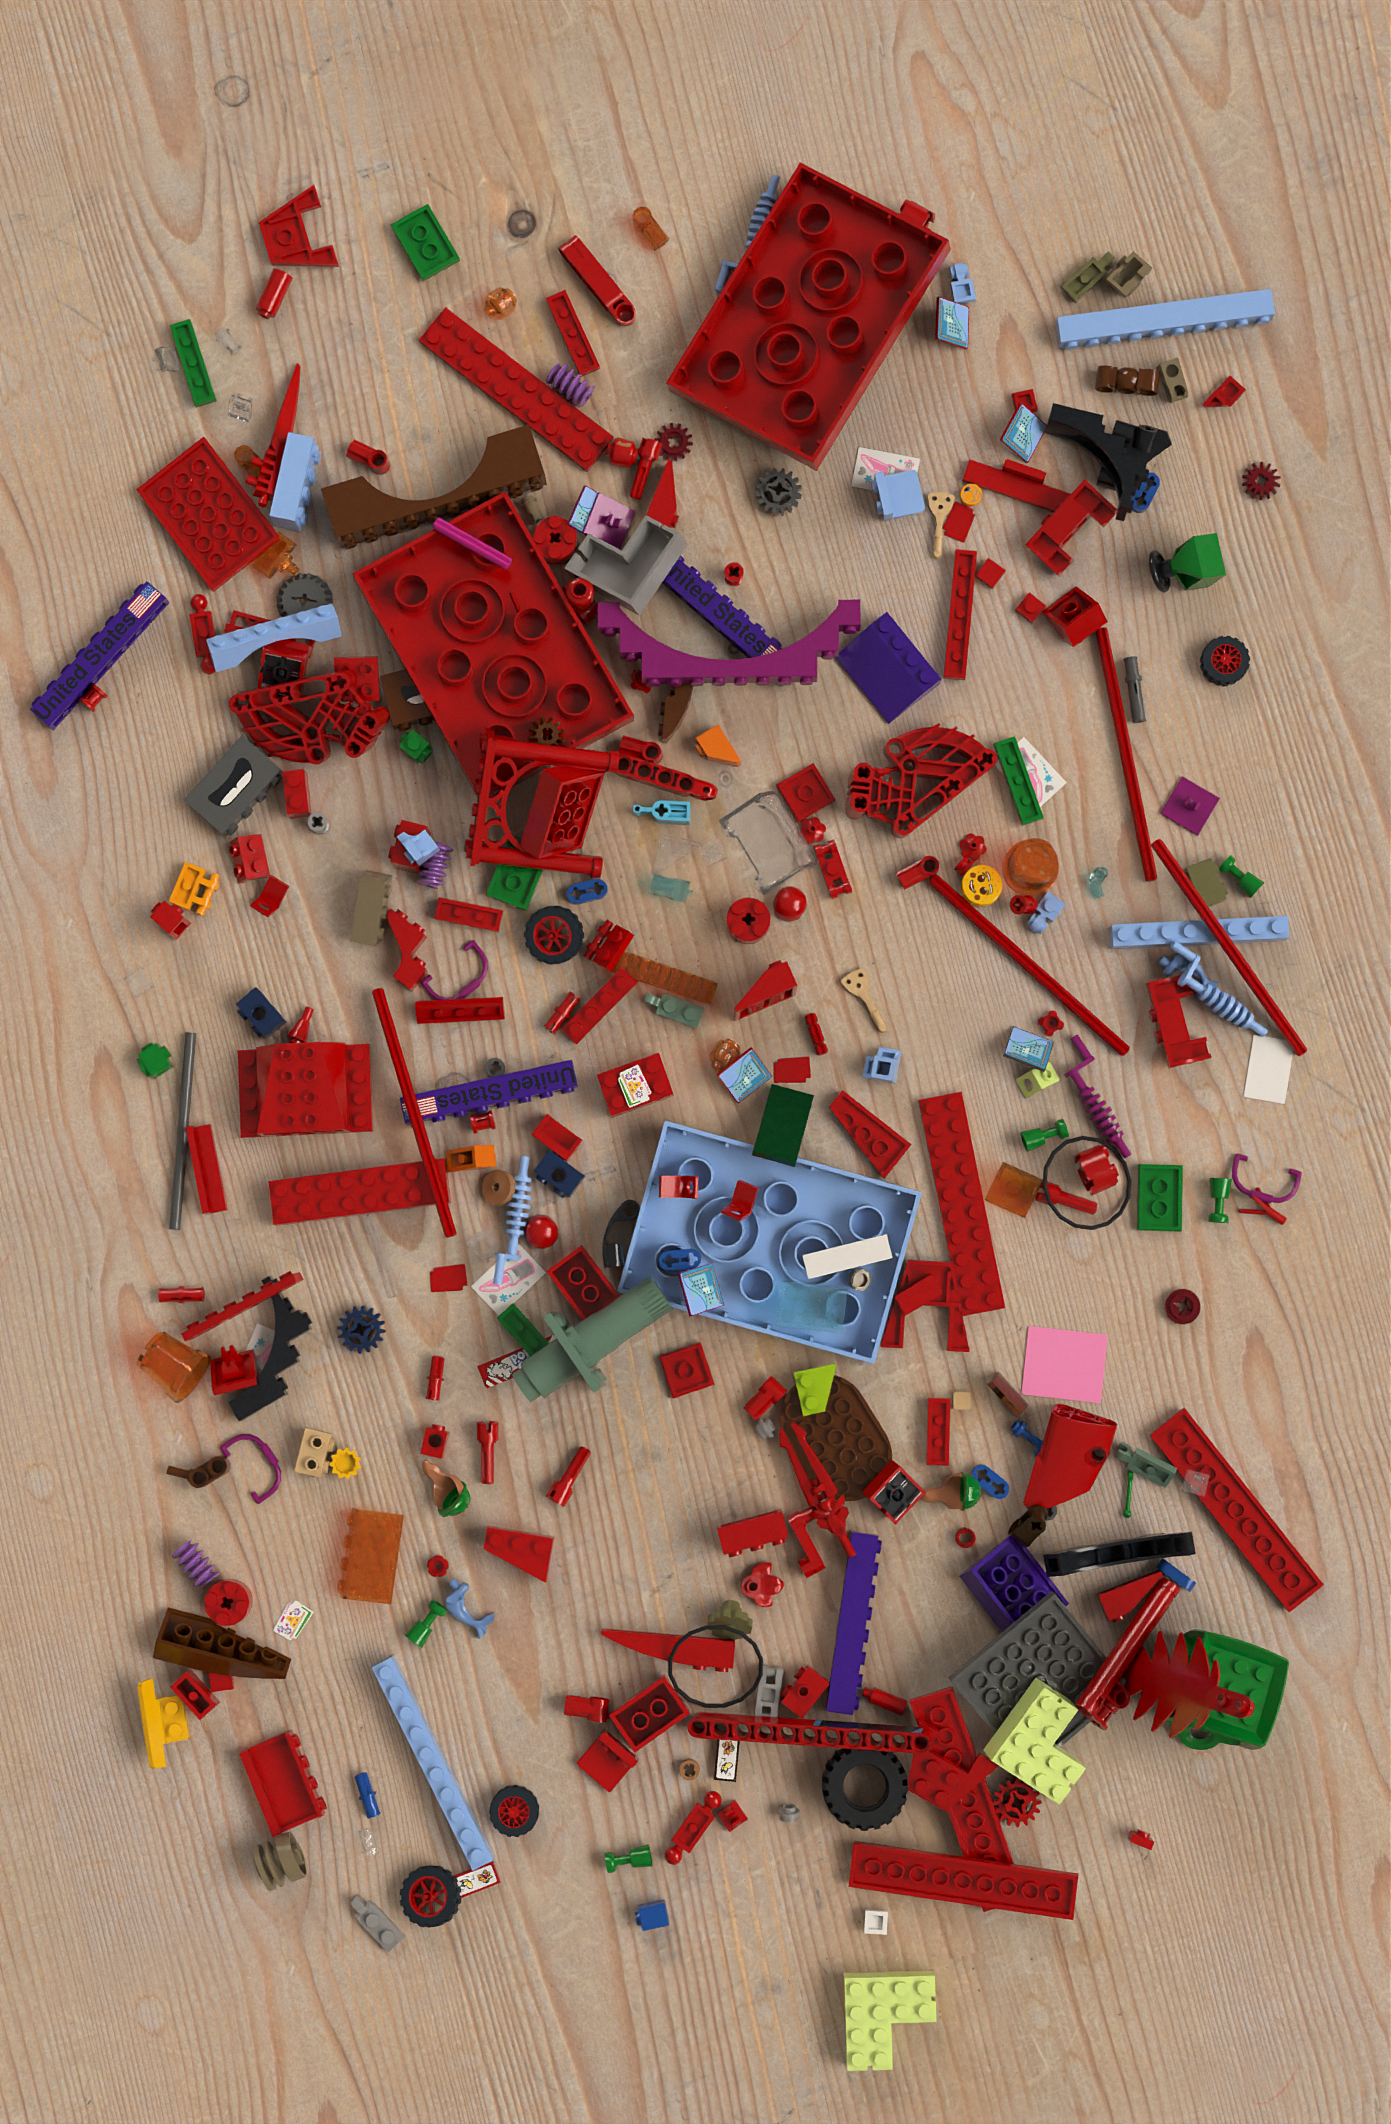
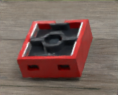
M271 643L265 645L262 649L260 666L263 667L259 672L258 688L305 678L309 652ZM305 683L299 684L301 693L304 691ZM290 690L283 693L279 691V693L288 695L290 694Z
M893 1460L862 1491L895 1525L926 1493Z

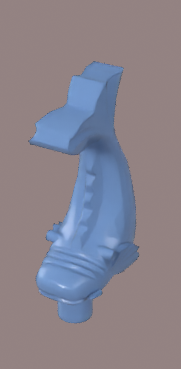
M1175 953L1170 960L1162 956L1158 963L1164 967V975L1170 976L1175 971H1184L1190 961L1179 953ZM1198 962L1193 972L1194 976L1199 978L1200 984L1206 985L1208 983L1213 986V989L1218 985L1219 981L1207 979L1203 968ZM1195 992L1194 999H1199L1198 992Z
M454 1578L448 1583L453 1591L447 1595L446 1608L459 1621L475 1627L478 1632V1639H480L486 1633V1625L493 1621L494 1613H489L479 1620L473 1619L463 1602L465 1599L464 1594L468 1590L469 1585L465 1582L460 1584Z

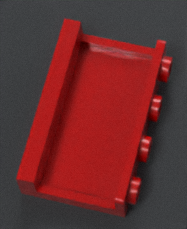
M292 1730L239 1753L272 1837H276L284 1831L312 1819L322 1817L325 1814L324 1810L327 1809L324 1798L322 1796L319 1797L316 1788H318L317 1781L314 1775L310 1776L307 1769L310 1767L309 1761L305 1754H301L299 1749L301 1746L300 1739L297 1733L293 1734Z

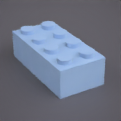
M288 432L269 515L275 527L301 532L302 526L306 525L307 513H305L306 506L311 503L312 493H310L311 484H315L317 472H314L316 464H319L321 460V451H319V446L316 444L314 437Z

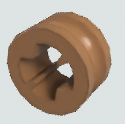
M687 1759L681 1764L679 1772L683 1779L694 1780L699 1775L700 1766L696 1760ZM686 1764L688 1766L690 1764L695 1766L693 1770L696 1773L694 1775L690 1773V1776L685 1774L686 1768L684 1766Z

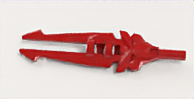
M793 1422L791 1426L817 1478L809 1480L784 1429L779 1430L780 1447L785 1448L788 1452L808 1506H815L817 1508V1511L809 1512V1515L814 1519H818L816 1524L821 1529H827L839 1538L848 1558L856 1555V1552L846 1534V1518L849 1515L848 1507L843 1506L845 1497L842 1495L836 1501L835 1495L838 1490L824 1466L807 1443V1432Z

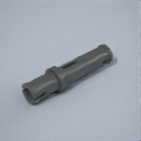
M1137 656L1124 658L1126 670L1125 683L1128 684L1132 723L1146 721L1140 683L1142 675H1139Z

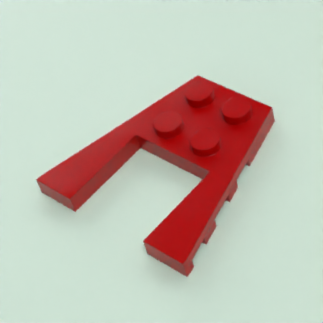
M907 1260L897 1294L932 1274L943 1294L924 1305L949 1307L947 1351L970 1352L964 1320L961 1314L962 1309L959 1303L953 1263ZM896 1299L885 1329L881 1347L903 1348L905 1314Z

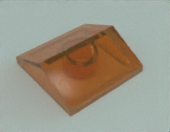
M1002 1162L985 1200L1025 1218L1043 1179Z

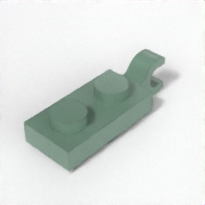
M646 993L644 1003L657 1007V1015L697 1029L704 1011L703 1007L663 993L661 999Z
M1121 1442L1117 1448L1118 1451L1115 1457L1127 1462L1126 1468L1165 1488L1176 1473V1467L1139 1448L1133 1452L1131 1447L1124 1442Z

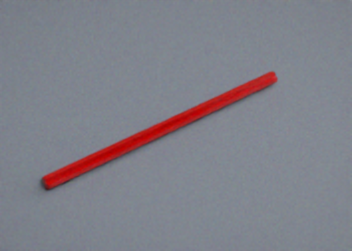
M1103 627L1097 629L1095 633L1146 882L1157 879V872L1108 629Z
M1161 839L1155 840L1151 847L1297 1056L1305 1054L1307 1052L1306 1046Z
M935 874L929 880V884L1118 1054L1124 1056L1130 1050V1047L941 877Z
M377 988L372 991L374 1002L443 1232L446 1238L457 1235L387 999L384 990Z

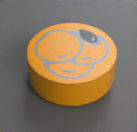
M976 484L965 485L960 493L961 502L968 507L978 505L982 498V491Z

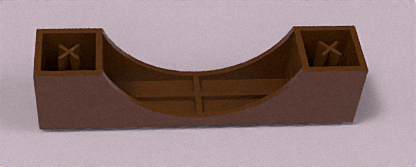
M528 424L487 437L484 455L473 474L455 490L440 497L427 500H405L392 497L376 489L363 476L321 488L340 547L351 549L356 547L357 543L364 541L366 543L374 542L383 535L393 536L398 534L399 530L406 528L407 530H413L418 528L419 524L425 522L429 524L434 523L437 518L458 516L461 514V511L471 510L505 491L510 498H516L525 491H539L547 483Z

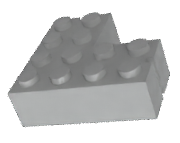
M646 515L622 551L588 533L578 548L587 560V563L583 561L579 554L574 553L564 569L573 580L576 578L588 580L595 592L613 602H620L621 606L640 616L688 544L679 532L666 525L663 526L660 522Z

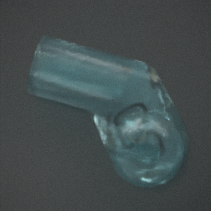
M1105 867L1095 868L1088 879L1094 900L1104 896L1101 884L1105 877L1108 876V870Z

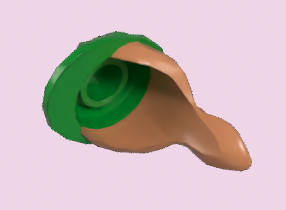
M424 1460L422 1469L424 1474L433 1481V1501L438 1507L439 1514L442 1517H447L449 1515L456 1516L464 1512L468 1508L471 1499L465 1482L455 1475L443 1474L436 1464Z
M960 1472L948 1477L939 1488L925 1489L926 1493L920 1499L928 1503L941 1501L949 1509L964 1511L977 1504L981 1496V1487L979 1482L972 1476L967 1475L966 1472Z

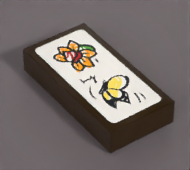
M717 1740L714 1780L736 1782L740 1741Z

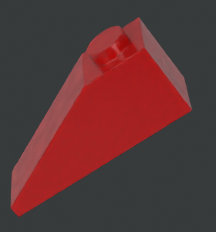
M668 459L646 515L660 522L663 526L676 528L679 516L677 515L672 461Z
M1156 1570L1097 1593L1096 1595L1105 1618L1108 1621L1112 1620L1113 1623L1125 1619V1614L1130 1613L1163 1576L1162 1572Z

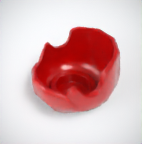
M793 886L782 888L773 901L775 915L780 920L786 922L800 919L807 906L806 895L799 888Z
M537 1214L527 1221L524 1235L533 1247L546 1249L553 1246L556 1242L559 1230L556 1223L549 1216Z

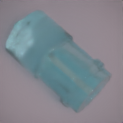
M654 874L650 894L686 903L687 896H692L693 890H689L690 881Z

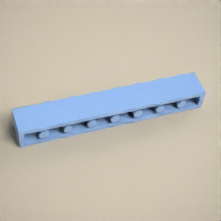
M1288 916L1217 919L1234 944L1285 941L1289 938ZM1203 920L1115 924L1109 927L1110 950L1170 947L1173 941H1177L1183 946L1219 944Z

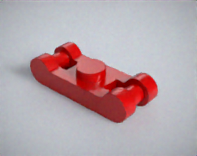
M830 840L828 844L822 846L820 844L813 846L831 899L838 898V895L843 893H852V888L835 840ZM831 852L833 858L825 860L823 854ZM840 879L842 885L835 887L833 881Z

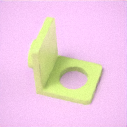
M1050 1062L1047 1063L1045 1072L1034 1068L1016 1079L1025 1098L1059 1081V1077ZM1025 1079H1029L1032 1082V1090H1028L1025 1087Z

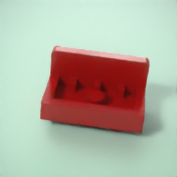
M261 834L239 836L230 841L229 853L233 857V873L237 878L238 884L244 883L247 880L270 877Z

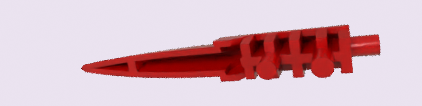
M298 363L283 399L269 448L266 450L263 459L255 456L252 457L251 465L260 467L258 478L247 475L245 481L246 484L255 487L253 496L259 498L258 506L263 508L267 506L268 501L273 500L288 432L293 433L300 386L301 367Z

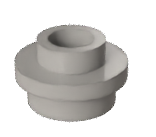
M761 1417L755 1425L757 1431L764 1439L772 1438L775 1435L774 1424L770 1419Z
M783 1804L782 1807L778 1808L777 1813L781 1821L795 1822L800 1815V1810L794 1804Z

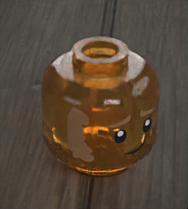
M499 287L486 296L485 312L491 318L503 320L514 312L517 299L510 289Z
M731 1039L719 1040L709 1053V1059L712 1062L711 1066L720 1072L741 1055L740 1046Z

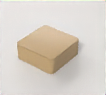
M953 1392V1409L970 1410L971 1392Z

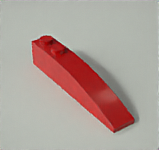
M605 1628L601 1630L602 1636L622 1646L668 1661L675 1643L684 1636ZM690 1636L678 1646L672 1662L693 1665L695 1670H706L707 1666L715 1667V1671L728 1672V1668L733 1669L735 1640Z

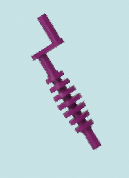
M1077 1034L1071 1038V1041L1084 1059V1062L1065 1073L1064 1076L1066 1078L1070 1076L1080 1091L1078 1095L1079 1100L1083 1097L1086 1101L1082 1103L1083 1108L1087 1105L1091 1107L1086 1111L1087 1116L1093 1112L1095 1113V1116L1090 1119L1091 1123L1099 1119L1100 1123L1095 1128L1099 1130L1104 1127L1105 1131L1100 1134L1103 1137L1109 1135L1110 1138L1106 1141L1109 1144L1111 1142L1115 1144L1125 1159L1131 1155V1152L1122 1140L1123 1131H1116L1120 1127L1119 1123L1117 1122L1114 1125L1111 1123V1121L1116 1119L1115 1115L1106 1116L1112 1109L1110 1107L1105 1110L1101 1108L1106 1104V1101L1103 1100L1098 1103L1097 1099L1101 1097L1100 1094L1097 1093L1093 1096L1091 1092L1095 1090L1094 1087H1087L1078 1073V1070L1095 1060V1058L1090 1054Z

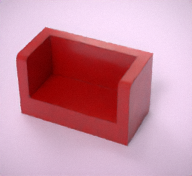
M546 1114L531 1134L567 1162L583 1142L580 1137L565 1128L549 1114Z

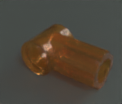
M638 207L634 210L632 219L634 228L642 234L654 251L660 249L669 241V237L652 217V213L647 207ZM643 215L648 220L645 223H640L636 218Z
M247 445L237 447L234 457L239 467L248 471L255 478H258L260 467L251 465V460L253 456L262 458ZM242 453L250 454V458L247 461H241L239 457Z

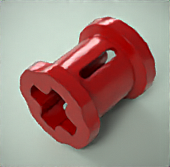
M733 562L725 567V582L729 586H738L742 583L744 570L739 563ZM730 572H738V577H730Z
M93 683L91 685L92 688L87 694L79 698L92 712L95 711V707L103 698L108 697Z
M1015 895L1010 900V909L1014 914H1033L1038 907V902L1033 895Z
M489 1110L486 1114L470 1115L474 1134L484 1129H496L492 1110Z

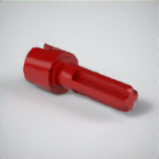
M642 437L638 450L640 461L630 491L631 498L641 499L652 463L658 461L662 443Z
M1041 1180L1039 1187L1043 1189V1180ZM1047 1181L1050 1199L1054 1205L1058 1203L1091 1215L1096 1213L1097 1202L1061 1191L1059 1185ZM1037 1192L1035 1201L1048 1205L1045 1194Z
M483 1421L477 1422V1441L481 1443L482 1484L494 1483V1443L499 1440V1422L490 1421L488 1423V1430Z
M583 1446L579 1448L560 1481H554L546 1494L547 1498L565 1507L573 1494L571 1487L591 1454L589 1449Z

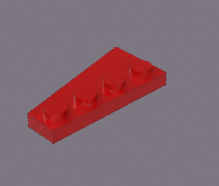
M843 1090L829 1106L831 1112L883 1179H885L912 1144Z

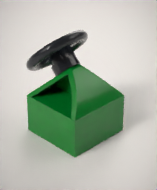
M1217 533L1191 537L1176 548L1172 558L1165 560L1161 553L1156 550L1149 554L1151 577L1157 589L1163 593L1169 590L1170 577L1173 576L1176 577L1185 591L1208 588L1226 576Z

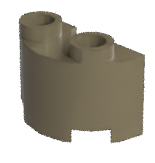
M1133 251L1128 257L1124 255L1117 263L1119 268L1114 271L1110 269L1103 279L1123 298H1126V296L1129 297L1139 287L1140 282L1150 273L1152 267Z

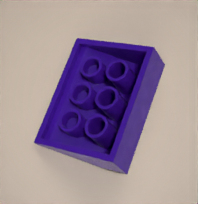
M888 612L870 624L839 652V657H835L888 724L940 685L941 682L939 675Z
M1008 1536L959 1576L1001 1632L1051 1591L1056 1594L1065 1607L1069 1604L1052 1580L1047 1577L1046 1572L1027 1547L1011 1536Z

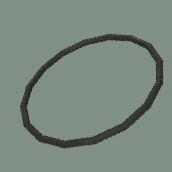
M1079 1136L1065 1140L1051 1152L1044 1166L1042 1186L1048 1205L1059 1219L1074 1228L1094 1230L1110 1225L1122 1215L1130 1199L1131 1177L1126 1161L1115 1147L1100 1138ZM1080 1140L1099 1142L1112 1150L1123 1164L1127 1178L1126 1198L1119 1212L1107 1222L1093 1226L1076 1224L1062 1216L1051 1202L1047 1188L1048 1167L1055 1154L1067 1144Z
M706 1625L689 1631L675 1643L668 1658V1676L675 1690L688 1702L705 1708H726L742 1702L756 1690L763 1676V1657L757 1644L743 1631L726 1625ZM707 1629H725L741 1635L753 1646L759 1659V1674L753 1687L742 1697L724 1704H706L690 1698L678 1687L672 1675V1659L678 1646L691 1635Z

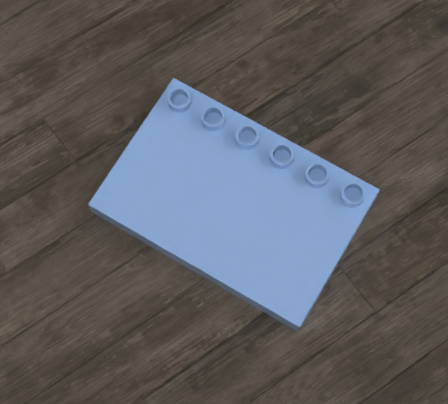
M665 1120L617 1292L624 1294L651 1276L673 1308L688 1312L678 1278V1273L687 1270H664L659 1264V1257L668 1250L695 1249L701 1255L699 1266L713 1263L724 1306L698 1315L874 1364L922 1192L797 1157L795 1167L752 1156L754 1149L752 1144ZM659 1176H698V1199L659 1198ZM738 1180L759 1188L751 1215L742 1221L721 1213L722 1209L731 1204ZM691 1181V1183H690V1191H691V1193H692V1191H693V1183H692V1181ZM887 1234L893 1258L855 1267L869 1272L871 1282L867 1289L857 1291L849 1286L848 1276L855 1268L808 1279L802 1255ZM689 1253L688 1257L681 1258L682 1262L688 1261L690 1265H694V1261L698 1260L697 1257L693 1256V1253ZM667 1254V1257L663 1259V1263H667L668 1267H671L673 1262H679V1258H671V1254Z

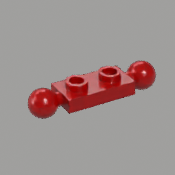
M196 594L190 601V605L196 613L189 614L195 654L197 658L203 657L200 668L202 672L210 675L216 672L206 639L216 636L211 610L205 611L208 605L207 598L202 594Z
M708 1792L704 1797L705 1804L703 1806L697 1802L671 1838V1841L676 1845L669 1847L665 1852V1860L669 1864L676 1865L680 1863L683 1857L682 1851L685 1850L690 1853L711 1824L715 1815L710 1811L718 1808L722 1802L721 1795L718 1792Z

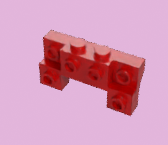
M1085 479L1067 499L1063 498L1057 504V510L1052 515L1049 514L1043 519L1041 528L1025 544L1057 576H1060L1074 561L1062 548L1086 521L1092 517L1104 528L1117 514V508Z
M1181 975L1146 984L1152 1004L1151 1010H1149V1017L1152 1023L1155 1022L1157 1031H1154L1157 1044H1161V1048L1164 1050L1168 1069L1212 1058L1208 1052L1206 1037L1190 1040L1180 999L1193 996L1195 993L1188 985L1183 987L1178 985Z

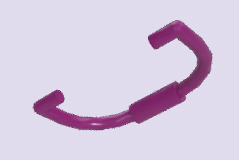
M474 940L470 941L463 948L468 951L473 947L479 954L483 964L481 975L477 980L474 979L459 991L458 995L445 998L435 993L428 985V982L433 979L429 974L421 981V985L434 999H464L480 986L488 971V960Z
M1235 1154L1232 1165V1179L1235 1186L1242 1193L1248 1195L1249 1198L1252 1199V1196L1255 1195L1262 1202L1271 1204V1202L1282 1203L1288 1201L1296 1194L1302 1172L1291 1168L1288 1173L1296 1175L1291 1192L1286 1196L1278 1198L1270 1194L1252 1189L1250 1191L1244 1188L1238 1180L1237 1168L1239 1160L1247 1162L1248 1156Z
M240 1434L220 1446L225 1457L227 1458L231 1455L227 1448L235 1442L251 1440L260 1446L259 1449L276 1472V1480L268 1492L260 1497L255 1491L251 1493L255 1502L260 1504L269 1498L279 1487L281 1482L279 1461L267 1443L265 1444L259 1437L251 1434Z

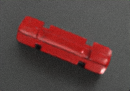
M815 1013L807 1014L805 1021L809 1025L808 1030L813 1045L815 1044L816 1054L818 1056L828 1053V1049L823 1042L824 1037L820 1025L817 1024V1016Z

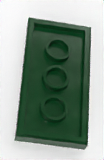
M772 1084L752 1156L795 1167L814 1095Z

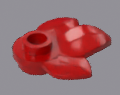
M763 1562L754 1566L751 1574L746 1576L740 1585L743 1595L752 1598L755 1604L760 1607H771L773 1604L771 1596L779 1593L784 1587V1582L780 1578L771 1575L772 1565L769 1562ZM752 1582L755 1584L753 1591L749 1589V1584Z

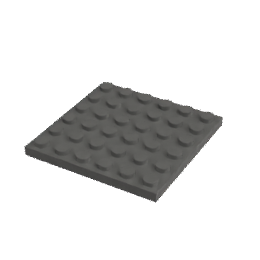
M1051 1591L948 1678L995 1734L1035 1678H1038L1053 1690L1070 1699L1075 1705L1106 1657L1056 1594ZM1122 1677L1119 1679V1682L1124 1686L1126 1681ZM1078 1710L1055 1744L1061 1747L1090 1721Z

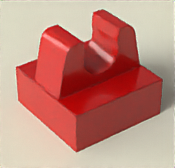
M733 1800L717 1812L729 1832L748 1820V1817L736 1800Z

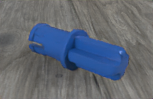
M362 1772L357 1774L355 1780L360 1793L359 1800H362L367 1819L380 1815L381 1813L375 1799L376 1791L373 1792L368 1773Z

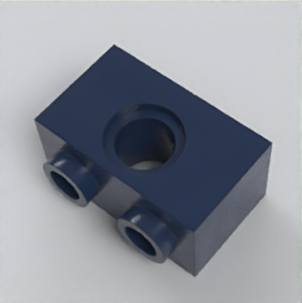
M257 987L236 1003L240 1008L237 1010L238 1014L245 1021L249 1019L253 1023L251 1029L259 1038L263 1035L268 1039L287 1023ZM258 1009H264L265 1016L261 1020L255 1019V1012Z
M548 1150L534 1170L537 1174L535 1178L545 1186L549 1182L555 1187L553 1191L562 1198L565 1196L570 1198L585 1178V1175L550 1150ZM555 1170H562L564 1172V1179L562 1181L556 1182L553 1180L552 1174Z

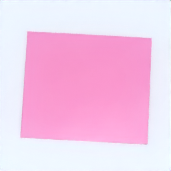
M1028 1326L1021 1394L1101 1403L1108 1335Z

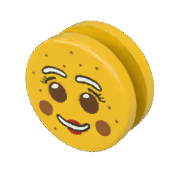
M977 865L970 868L961 881V893L964 899L976 907L991 905L997 900L1002 891V879L999 873L987 865Z

